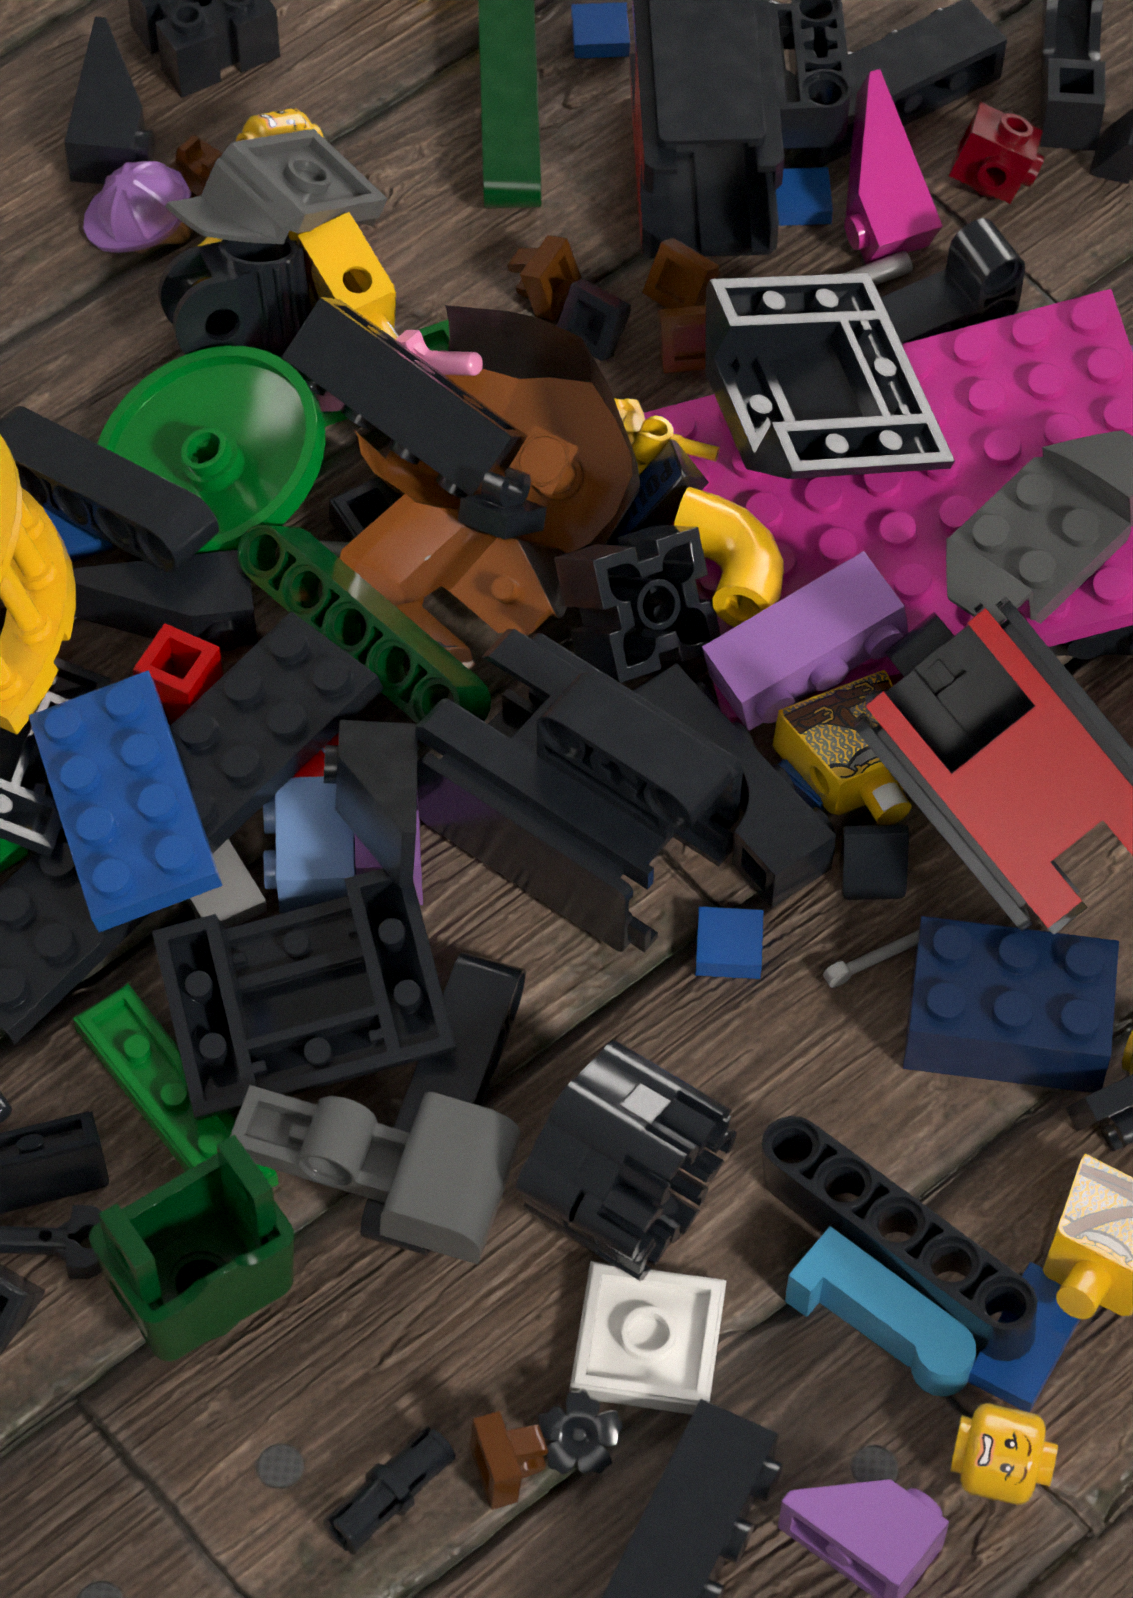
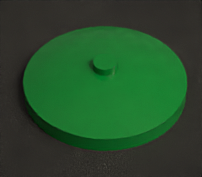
M220 346L186 354L170 361L145 377L122 399L103 428L97 444L194 493L209 506L217 519L219 532L195 553L204 554L238 550L240 539L249 528L256 525L282 526L296 512L310 492L320 471L324 457L326 430L322 410L315 395L299 372L289 363L270 352L257 348Z

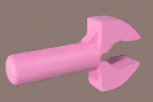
M406 330L395 339L444 375L476 376L482 370L483 360L477 352L431 351L427 348L420 330Z

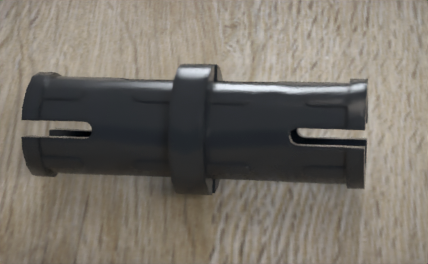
M426 1425L393 1458L385 1464H375L365 1473L366 1482L344 1504H341L323 1520L324 1527L330 1537L343 1550H348L353 1555L395 1515H405L415 1505L414 1497L422 1488L455 1461L456 1455L449 1442L434 1428L431 1430Z

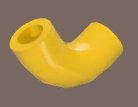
M688 487L679 505L674 525L698 527L704 557L714 561L722 572L721 579L712 598L713 609L724 622L736 627L779 601L784 573L782 556L773 534L748 509L719 495Z

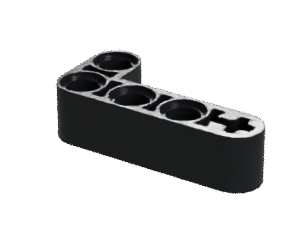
M981 218L965 225L954 236L949 246L945 270L881 297V300L901 344L1016 314L1022 293L1026 269L1025 262L990 219Z

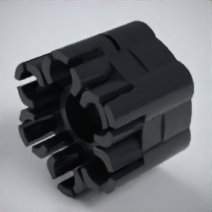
M612 1040L565 1087L553 1105L516 1183V1190L520 1192L521 1199L525 1202L524 1210L638 1281H642L651 1269V1267L646 1265V1261L656 1266L665 1253L669 1242L673 1244L679 1240L681 1234L684 1235L700 1212L698 1208L669 1191V1188L698 1206L704 1202L708 1193V1186L686 1174L679 1167L705 1183L713 1180L723 1165L724 1160L706 1150L705 1147L716 1154L719 1149L726 1154L731 1151L737 1135L736 1131L729 1128L732 1109L620 1042Z

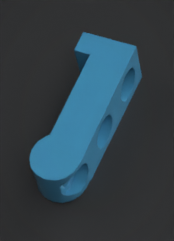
M831 1226L788 1275L786 1303L806 1317L818 1303L822 1304L903 1364L911 1367L913 1378L923 1391L934 1396L946 1397L957 1394L967 1385L976 1356V1343L972 1333L962 1323Z

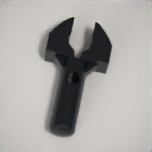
M73 1205L71 1219L58 1228L0 1226V1253L57 1255L66 1263L69 1279H91L102 1273L93 1248L81 1247L79 1243L86 1237H89L92 1228L100 1222L99 1213L102 1211L93 1205Z

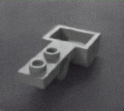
M250 1085L230 1137L234 1134L236 1135L255 1164L385 1203L381 1213L380 1235L479 1265L519 1148L521 1131L514 1121L497 1111L434 1092L424 1094L411 1132L408 1133L377 1123L375 1115L368 1108L347 1098L328 1096L320 1099L318 1104L315 1105Z

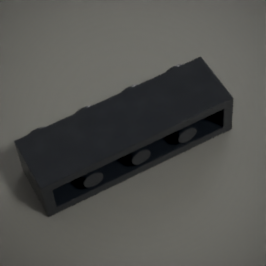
M960 0L946 8L941 7L934 10L927 17L901 30H893L882 39L856 52H849L851 96L847 133L842 141L833 146L801 149L818 168L851 153L856 95L869 72L881 70L902 125L905 126L1000 79L1007 38L971 0Z
M320 297L282 356L284 360L298 369L297 371L311 391L322 396L327 391L344 403L341 412L348 419L367 430H371L373 426L380 429L392 438L388 443V447L393 452L415 465H418L422 460L439 473L435 481L443 489L460 499L468 495L482 494V481L486 472H493L503 476L506 468H509L527 438V435L340 299Z
M700 1398L602 1598H722L725 1586L716 1582L727 1559L738 1564L742 1558L754 1529V1523L747 1521L746 1518L756 1498L766 1503L768 1502L781 1475L784 1463L775 1460L778 1433Z

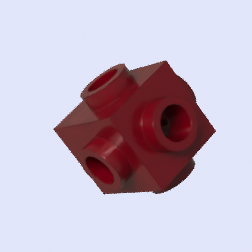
M980 102L957 145L948 176L971 186L977 193L983 196L996 197L1011 204L1021 184L1030 188L1041 169L1044 156L1038 154L1037 149L1043 130L1032 126L1025 118L1017 114H1006Z

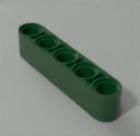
M478 0L484 209L541 208V163L534 0Z
M256 525L249 528L242 535L238 544L237 558L244 573L289 613L293 612L378 675L383 687L381 693L417 724L441 699H447L450 691L453 694L454 703L482 721L487 719L491 707V697L483 681L308 531L301 527ZM277 545L280 549V557L278 562L275 558ZM321 580L323 592L321 599L319 600L318 584ZM363 617L366 622L364 637H362L360 631V623ZM406 653L410 660V670L407 676L403 668Z

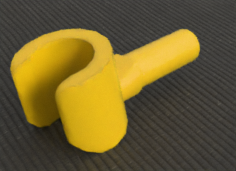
M652 416L646 419L632 444L635 457L645 463H650L670 439L677 441L686 454L716 462L720 452V447L674 434L672 425L662 416Z

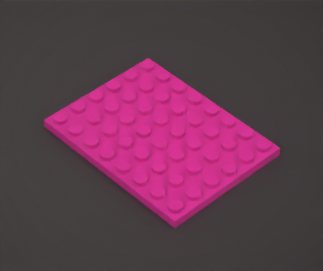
M1112 289L902 344L954 457L955 462L950 469L785 479L745 468L714 394L644 413L645 420L652 416H662L668 420L673 427L674 434L720 447L716 462L692 455L688 456L709 481L702 491L719 495L748 509L773 534L784 563L782 590L779 601L864 551L905 606L908 633L935 612L955 636L968 625L967 622L973 616L949 601L947 597L946 538H949L1029 461L1034 457H1043L1042 447L1120 430L1133 436V352ZM1133 526L1131 527L1127 542L1042 623L1033 621L1020 612L1048 647L1133 625ZM704 557L708 576L696 579L699 598L712 599L722 572L714 561ZM717 615L721 635L734 628ZM888 656L881 659L870 658L849 671L845 679L832 689L884 669L893 686L903 678V675ZM714 683L721 712L731 723L737 721L743 725ZM817 690L814 693L803 698L802 700L798 701L797 703L817 696L819 694L825 693L827 691Z

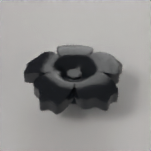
M581 1389L580 1391L570 1390L566 1398L567 1413L558 1405H553L548 1412L540 1413L538 1415V1425L544 1438L552 1440L546 1444L548 1454L546 1455L548 1457V1467L564 1475L573 1468L577 1461L581 1473H589L591 1471L602 1473L607 1466L612 1464L611 1455L605 1446L617 1444L618 1433L623 1427V1423L618 1419L617 1411L608 1410L598 1414L600 1409L599 1401L590 1397L586 1389Z

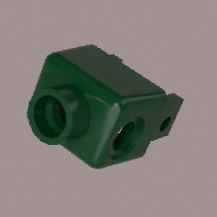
M235 1134L216 1145L217 1154L123 1209L116 1203L99 1213L100 1222L92 1228L89 1235L91 1246L108 1286L128 1315L137 1324L153 1353L162 1361L171 1362L177 1360L207 1341L226 1335L239 1322L284 1296L293 1285L294 1229L275 1202L272 1186ZM203 1276L195 1281L185 1292L180 1295L178 1294L179 1287L187 1280Z

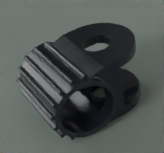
M287 235L284 244L250 243L223 239L221 242L188 249L176 256L167 265L158 287V296L162 310L170 323L173 324L175 337L185 354L212 347L245 346L264 350L282 358L311 313L303 247H298L297 240L292 241L289 235ZM211 277L194 285L195 282L202 278Z

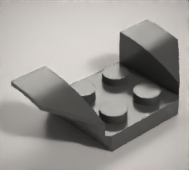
M315 129L231 142L222 156L215 162L201 196L170 201L166 203L165 207L179 220L205 237L250 243L284 244L289 231L295 233L311 231L317 226L347 212L351 214L355 222L374 227L377 218L382 213L387 198Z
M1120 430L1042 447L1043 457H1034L958 530L949 538H946V578L949 601L973 617L977 615L973 608L981 602L998 624L1001 625L1007 618L995 604L1006 596L1029 619L1042 623L1129 538L1131 527L1133 526V436Z

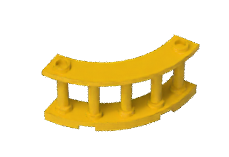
M0 434V598L7 608L5 623L0 635V727L18 734L29 720V715L34 714L58 672L54 660L60 649L61 642L69 641L72 634L76 609V583L72 562L63 539L43 507L29 492L21 487L15 461L9 447Z

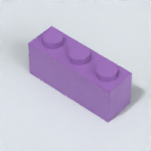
M863 551L702 646L709 676L748 731L763 722H776L778 710L797 703L817 690L827 691L834 688L845 679L849 671L870 658L881 659L887 656L885 651L908 633L905 606Z

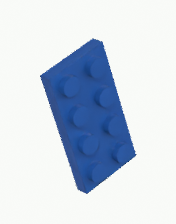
M149 670L29 715L89 913L98 932L223 886L156 685Z

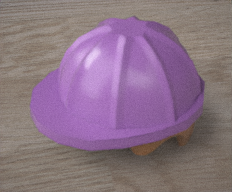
M126 162L122 167L106 177L102 191L92 199L85 212L83 228L88 240L104 252L123 253L135 251L143 254L151 247L159 244H183L186 242V239H189L193 229L179 220L165 206L170 201L191 198V191L180 172L160 162Z

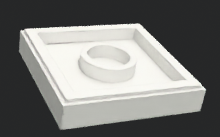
M590 1261L570 1390L580 1391L581 1389H586L590 1397L602 1402L686 1414L694 1413L700 1398L710 1403L726 1280L650 1270L644 1280L638 1281L613 1264Z

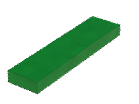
M129 984L73 1018L77 1032L185 1172L218 1153L216 1145L230 1137L236 1120L230 1112L198 1121L195 1119L179 1047ZM256 1164L272 1188L279 1184L278 1175L274 1169Z

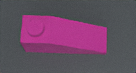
M880 69L869 72L856 95L846 204V235L853 249H860L865 264L903 250L908 253L927 247L943 227Z

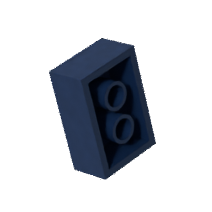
M921 916L914 957L903 1069L1089 1093L1101 1090L1111 1058L1119 941L1062 933L1053 934L1052 932L1025 929L1022 932L1019 928Z

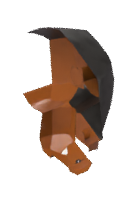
M445 305L449 321L448 351L477 352L483 360L482 370L476 376H445L527 435L526 440L509 468L512 467L530 474L531 487L526 500L547 507L544 530L504 540L458 522L461 499L443 489L435 481L439 474L422 460L418 465L412 464L392 450L385 458L355 431L358 436L361 455L369 467L389 487L403 496L341 550L340 559L470 669L476 665L472 660L470 648L422 607L424 597L442 586L497 633H504L507 629H516L527 636L533 633L550 615L561 618L568 606L564 604L554 558L595 544L606 545L638 494L640 478L636 457L610 386L582 337L537 317L511 311Z

